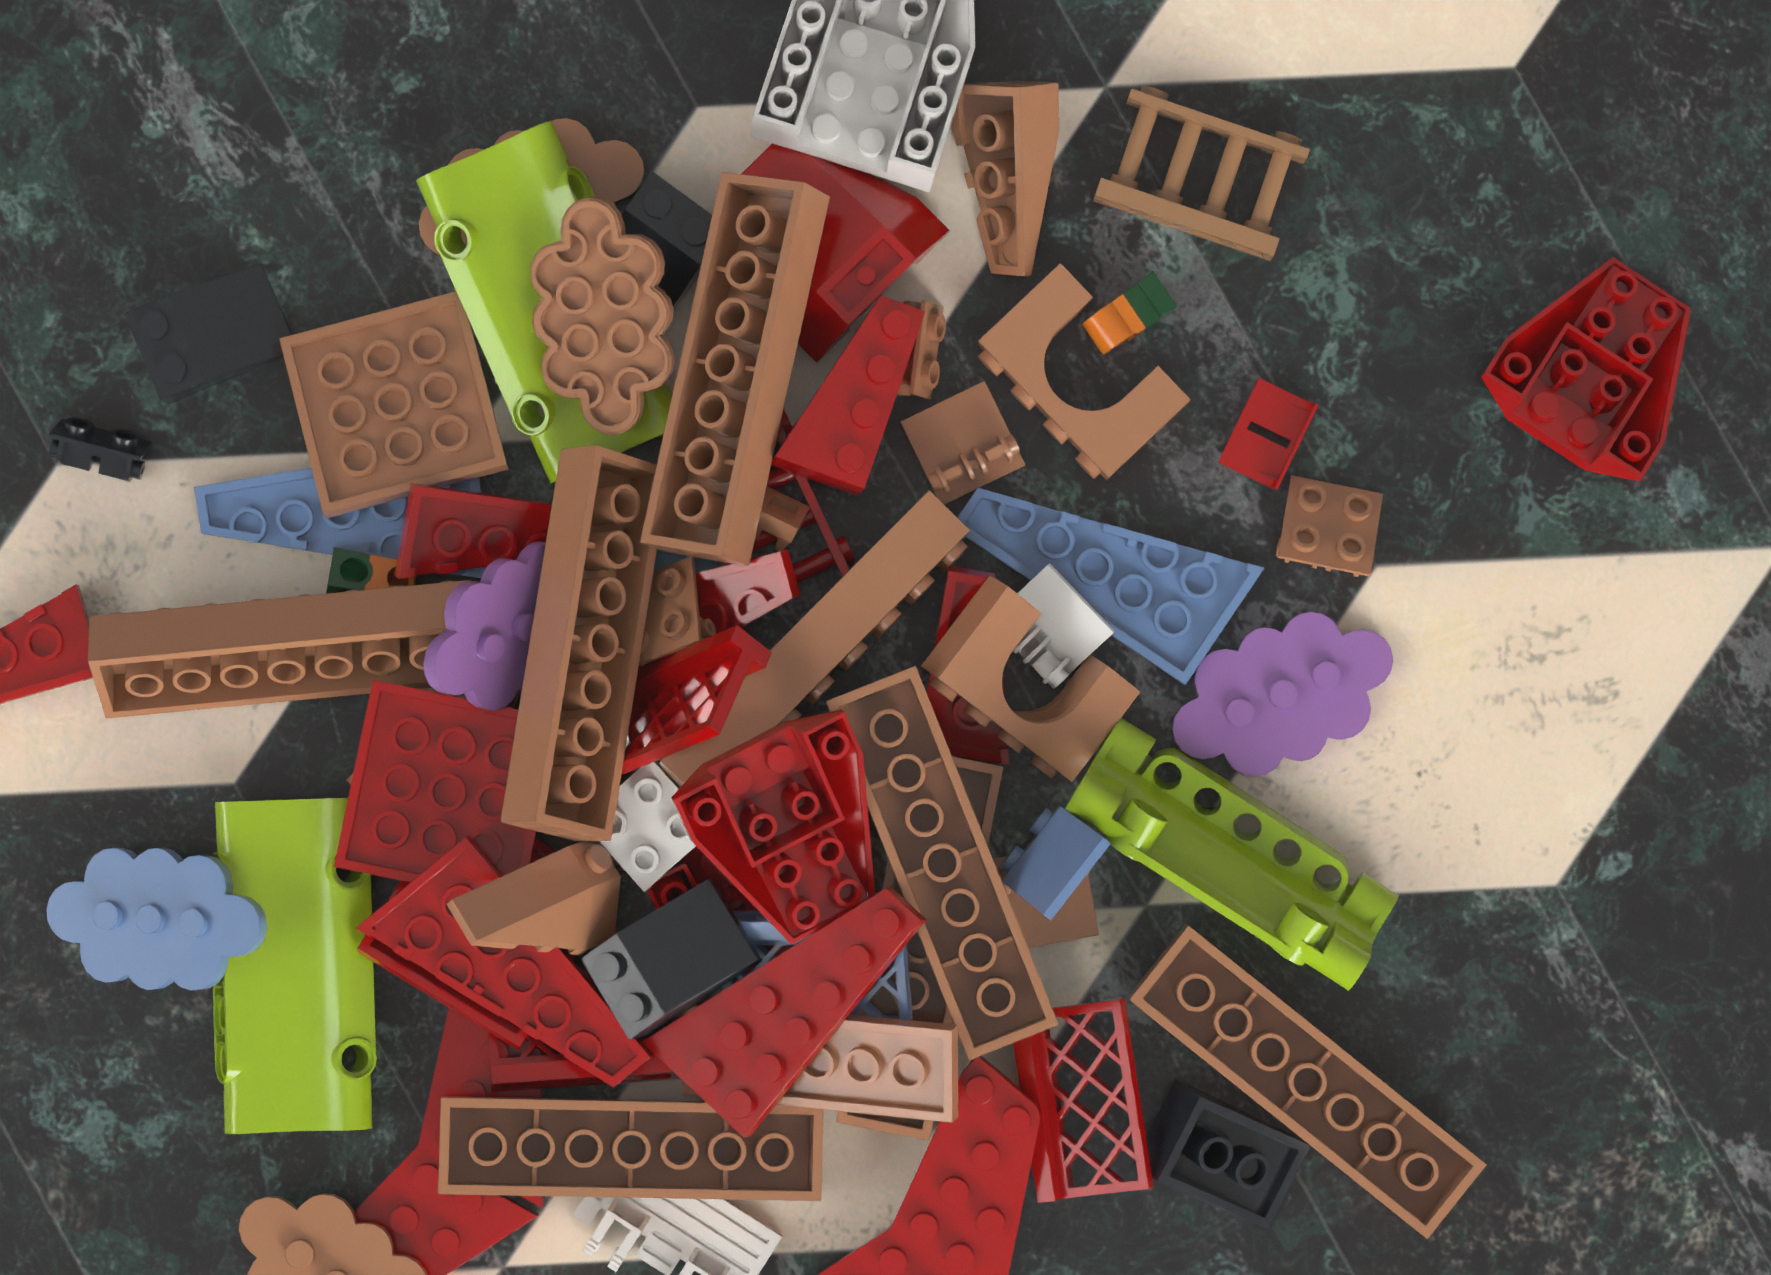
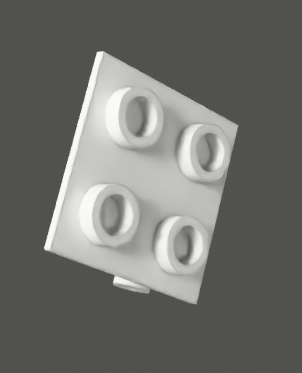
M1050 563L1017 593L1040 611L1041 615L1013 652L1015 654L1019 653L1024 658L1023 662L1025 664L1029 663L1044 679L1042 682L1045 685L1048 683L1053 689L1063 682L1078 665L1115 632Z
M655 761L640 767L620 785L611 841H599L644 892L696 847L689 839L671 799L679 788Z

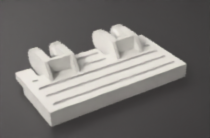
M584 1197L572 1215L590 1226L600 1208L606 1211V1214L582 1250L590 1256L598 1251L605 1240L604 1235L614 1220L630 1229L622 1244L616 1247L609 1258L610 1263L607 1267L615 1272L624 1261L639 1235L642 1234L646 1239L635 1256L665 1275L672 1273L680 1259L686 1262L679 1275H692L694 1271L701 1275H758L783 1236L726 1199Z

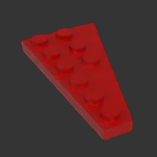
M468 835L356 927V929L367 936H372L393 949V952L404 959L411 960L434 974L435 978L499 1017L502 1016L515 1024L532 1038L539 1039L562 1053L566 1059L613 1088L651 1057V1053L638 1038L632 1040L627 1038L604 997L563 948H553L550 952H539L535 946L519 944L514 949L470 945L446 904L460 895L502 877V875Z
M885 888L648 1037L642 1043L743 1137L751 1136L927 919L893 888Z

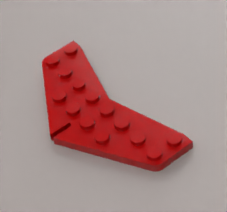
M450 1008L447 1013L418 1146L354 1211L357 1223L372 1222L384 1227L391 1235L394 1254L409 1255L418 1260L425 1268L427 1275L449 1274L539 1215L504 1195L438 1194L441 1096L543 1098V1089L491 1092L488 1031ZM499 1039V1058L520 1057L531 1043L526 1039L520 1050H517ZM535 1048L529 1056L542 1055V1052ZM521 1196L541 1208L544 1207V1196Z
M983 1056L972 1059L963 1069L958 1080L959 1117L953 1123L939 1122L891 1226L817 1275H1009L1041 1119L1040 1108L1036 1101Z

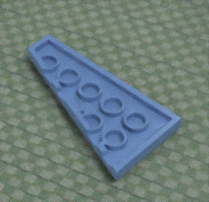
M312 468L194 487L202 534L333 555L334 547L398 560L408 497L325 518ZM480 477L445 486V488L482 493ZM484 567L465 569L448 574L481 579L486 569Z

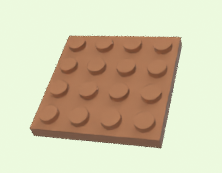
M456 291L279 338L325 518L408 497L410 483L445 487L509 470L472 326Z

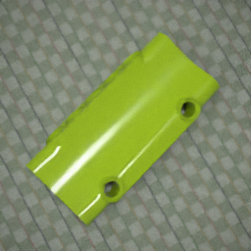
M552 121L534 126L494 146L439 168L416 180L437 227L434 236L435 247L443 260L512 416L513 423L519 431L529 435L550 484L556 482L561 449L598 445L621 453L663 435L672 399L671 390L665 383L661 387L644 392V413L639 423L626 432L609 435L602 434L593 429L585 420L580 398L562 397L553 392L544 381L541 365L542 357L548 346L535 334L532 325L533 312L542 297L532 284L530 277L531 262L535 254L545 245L562 241L561 220L567 208L575 201L595 197L584 173L575 166H568L567 155ZM461 229L467 236V245L462 241ZM538 403L541 404V406L544 409V418L541 417V415L538 412Z
M1121 717L1102 743L1065 809L1107 835L1106 840L1116 850L1135 861L1141 862L1270 945L1284 958L1297 965L1303 966L1305 963L1349 991L1368 964L1376 935L1392 911L1399 895L1363 872L1353 885L1349 884V864L1339 851L1181 750L1164 748L1151 757L1148 753L1156 739ZM1164 762H1171L1180 769L1181 778L1173 783L1162 781L1156 773V767ZM1203 788L1214 789L1219 793L1221 803L1214 808L1203 807L1198 803L1196 793ZM1250 813L1260 820L1261 828L1254 833H1244L1237 828L1235 819L1242 814ZM1283 839H1291L1299 844L1301 853L1295 858L1285 859L1276 852L1275 845ZM1322 865H1332L1339 870L1341 878L1333 884H1324L1316 878L1315 870Z
M348 798L215 802L217 852H214L212 856L218 858L227 866L232 876L233 894L253 898L261 905L267 921L265 939L260 947L249 955L229 957L226 973L219 983L213 986L215 1070L219 1082L224 1084L225 1134L372 1129L371 1073L376 1066L377 1060L373 962L357 952V947L366 934L356 929L359 924L372 915L371 874L351 870L348 878L342 881L337 875L336 867H334ZM352 1046L356 1052V1062L351 1069L346 1070L342 1065V1054L347 1047Z

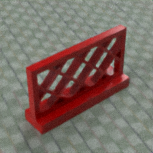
M736 625L638 668L621 775L720 735L745 676L766 668L772 652Z
M581 968L580 970L593 984L594 981L587 969ZM488 1032L491 1092L607 1084L566 1059L565 1055L554 1054L541 1043L542 1041L536 1040L529 1035L527 1040L531 1044L520 1057L499 1058V1038ZM646 1047L651 1053V1057L620 1083L680 1079V1077ZM535 1048H537L544 1054L538 1056H529L535 1050Z
M1125 998L1053 1007L1056 1018L1062 1017L1076 1029L1064 1048L1051 1038L1050 1029L1013 1043L1020 1088L1036 1101L1041 1112L1032 1158L1037 1202H1051L1063 1198L1135 1191L1154 1187ZM1112 1010L1115 1031L1108 1042H1106L1088 1026L1098 1012ZM1086 1014L1082 1022L1074 1015ZM1082 1035L1101 1049V1052L1090 1068H1087L1070 1054ZM1116 1043L1118 1044V1051L1114 1049ZM1053 1052L1058 1055L1055 1061ZM1107 1056L1116 1061L1122 1070L1123 1078L1115 1089L1095 1074ZM1064 1061L1083 1076L1071 1095L1059 1086L1056 1072ZM1089 1082L1109 1097L1097 1115L1093 1114L1077 1100ZM1124 1090L1126 1099L1121 1095ZM1061 1100L1065 1102L1063 1107H1061ZM1115 1103L1123 1108L1129 1116L1130 1125L1122 1137L1103 1122V1119ZM1071 1108L1091 1123L1079 1141L1075 1140L1065 1131L1064 1118ZM1096 1129L1116 1144L1104 1163L1085 1148V1145ZM1131 1137L1133 1141V1146L1128 1142ZM1068 1146L1072 1149L1070 1154L1068 1152ZM1122 1150L1136 1161L1138 1179L1124 1180L1110 1169ZM1078 1155L1098 1170L1088 1185L1074 1186L1071 1165ZM1104 1176L1111 1181L1108 1183H1100Z

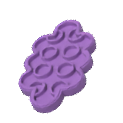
M537 541L527 545L520 552L517 560L505 558L494 560L487 566L480 582L469 580L460 583L452 590L446 601L444 611L447 630L431 641L426 650L423 663L424 675L433 689L452 695L464 693L467 700L475 707L492 711L505 708L513 700L517 691H522L545 542Z
M1316 612L1298 614L1288 621L1282 632L1265 627L1255 629L1244 637L1237 651L1228 649L1217 650L1203 658L1194 675V684L1198 698L1180 707L1173 718L1171 730L1174 742L1182 752L1192 758L1207 759L1223 754L1233 770L1241 775L1251 777L1268 774L1278 766L1283 757L1295 761L1312 759L1321 752L1327 738L1342 740L1352 738L1363 731L1371 713L1367 691L1379 686L1390 674L1393 664L1391 647L1382 636L1374 631L1361 629L1342 635L1332 619Z

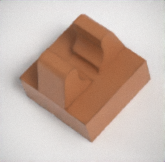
M767 487L755 540H758L764 530L778 537L774 549L777 551L784 550L789 543H792L810 507Z

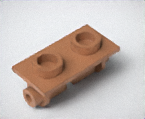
M921 300V302L904 301V304L923 310L925 314L897 395L910 396L912 394L931 400L933 388L937 386L940 376L937 354L939 342L943 340L946 331V320L943 315L944 307L926 300Z

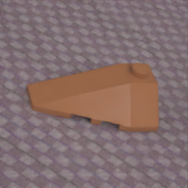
M1034 81L964 83L952 120L953 134L956 145L964 147L970 169L969 172L964 173L968 189L975 188L981 212L976 220L990 273L1031 276L1060 130L1058 83Z
M582 841L449 901L446 905L471 946L514 949L520 944L535 946L539 952H550L553 948L568 949L569 954L583 955L591 952L615 935L621 876L613 865L610 854L599 841Z

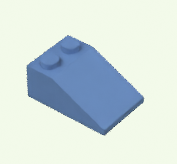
M1058 806L1054 812L1045 808L1029 829L1035 835L1024 850L1016 845L999 867L1006 872L1001 881L1049 920H1052L1111 844L1061 806Z

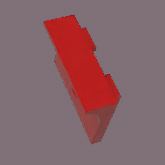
M1258 378L1218 463L1277 491L1319 404L1302 399ZM1250 422L1289 440L1288 447L1280 446L1248 430Z

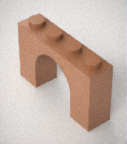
M1060 263L978 341V346L983 350L978 355V358L996 377L1002 371L1015 384L1010 390L1011 393L1027 410L1030 411L1036 406L1047 418L1042 424L1044 428L1061 445L1068 440L1080 452L1075 460L1093 479L1101 474L1107 481L1185 407L1191 399L1159 366L1120 402L1103 410L1086 411L1077 409L1057 397L1045 375L1044 358L1046 349L1052 339L1093 298Z
M990 575L921 667L934 676L929 685L943 696L953 701L958 695L968 703L963 711L985 728L990 721L1000 727L1002 730L996 737L1017 753H1020L1024 747L1032 752L1034 757L1030 763L1051 779L1058 772L1073 782L1139 695L1140 691L1109 666L1089 655L1051 702L1031 711H1015L1010 709L1002 689L1004 667L1012 651L1041 615V612L1010 587Z

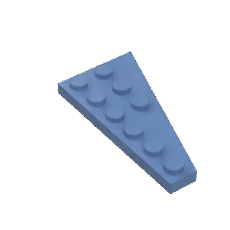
M981 488L976 489L957 517L970 530L966 535L967 539L1029 581L1050 563L1115 630L1111 635L1112 637L1183 685L1187 684L1264 569L1260 566L1243 563L1171 541L1089 520L1067 512L1046 508Z

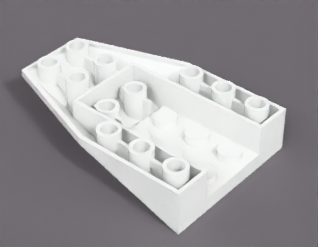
M792 0L753 114L751 137L930 192L975 50L974 0Z

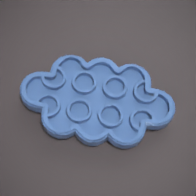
M125 848L103 849L95 854L88 863L84 881L68 882L56 888L49 898L46 909L47 920L52 931L62 940L80 943L81 962L86 972L94 979L106 983L123 981L130 978L138 987L146 990L165 988L173 982L181 988L188 990L211 988L219 983L226 973L228 958L249 955L257 950L264 941L267 931L266 915L261 905L251 897L233 894L232 876L222 861L210 855L189 856L183 860L174 850L167 848L147 849L139 856Z

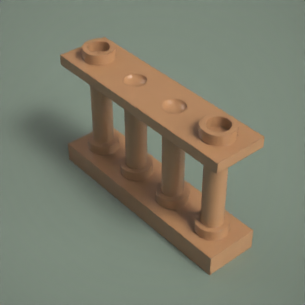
M1142 86L1141 91L1131 89L1126 104L1139 108L1126 150L1117 175L1112 174L1110 180L1100 179L1093 201L1271 261L1280 238L1270 235L1272 228L1268 225L1290 160L1303 164L1308 157L1310 149L1300 146L1302 139L1281 131H1275L1273 137L1167 101L1169 95L1166 92L1153 87ZM1159 115L1184 125L1161 190L1157 189L1155 195H1151L1137 190L1139 183L1135 181L1156 117ZM1201 130L1227 138L1228 141L1206 205H1201L1198 211L1181 205L1183 198L1179 195ZM1248 145L1273 155L1251 220H1245L1244 226L1226 220L1227 213L1224 211L1245 147Z

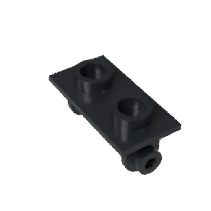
M76 417L61 419L49 433V438L53 439L49 449V456L56 458L58 464L90 471L93 457H101L98 474L131 482L132 478L141 480L145 469V462L140 460L152 446V442L139 439V435L132 431L124 429L108 431L94 427V424L89 420Z

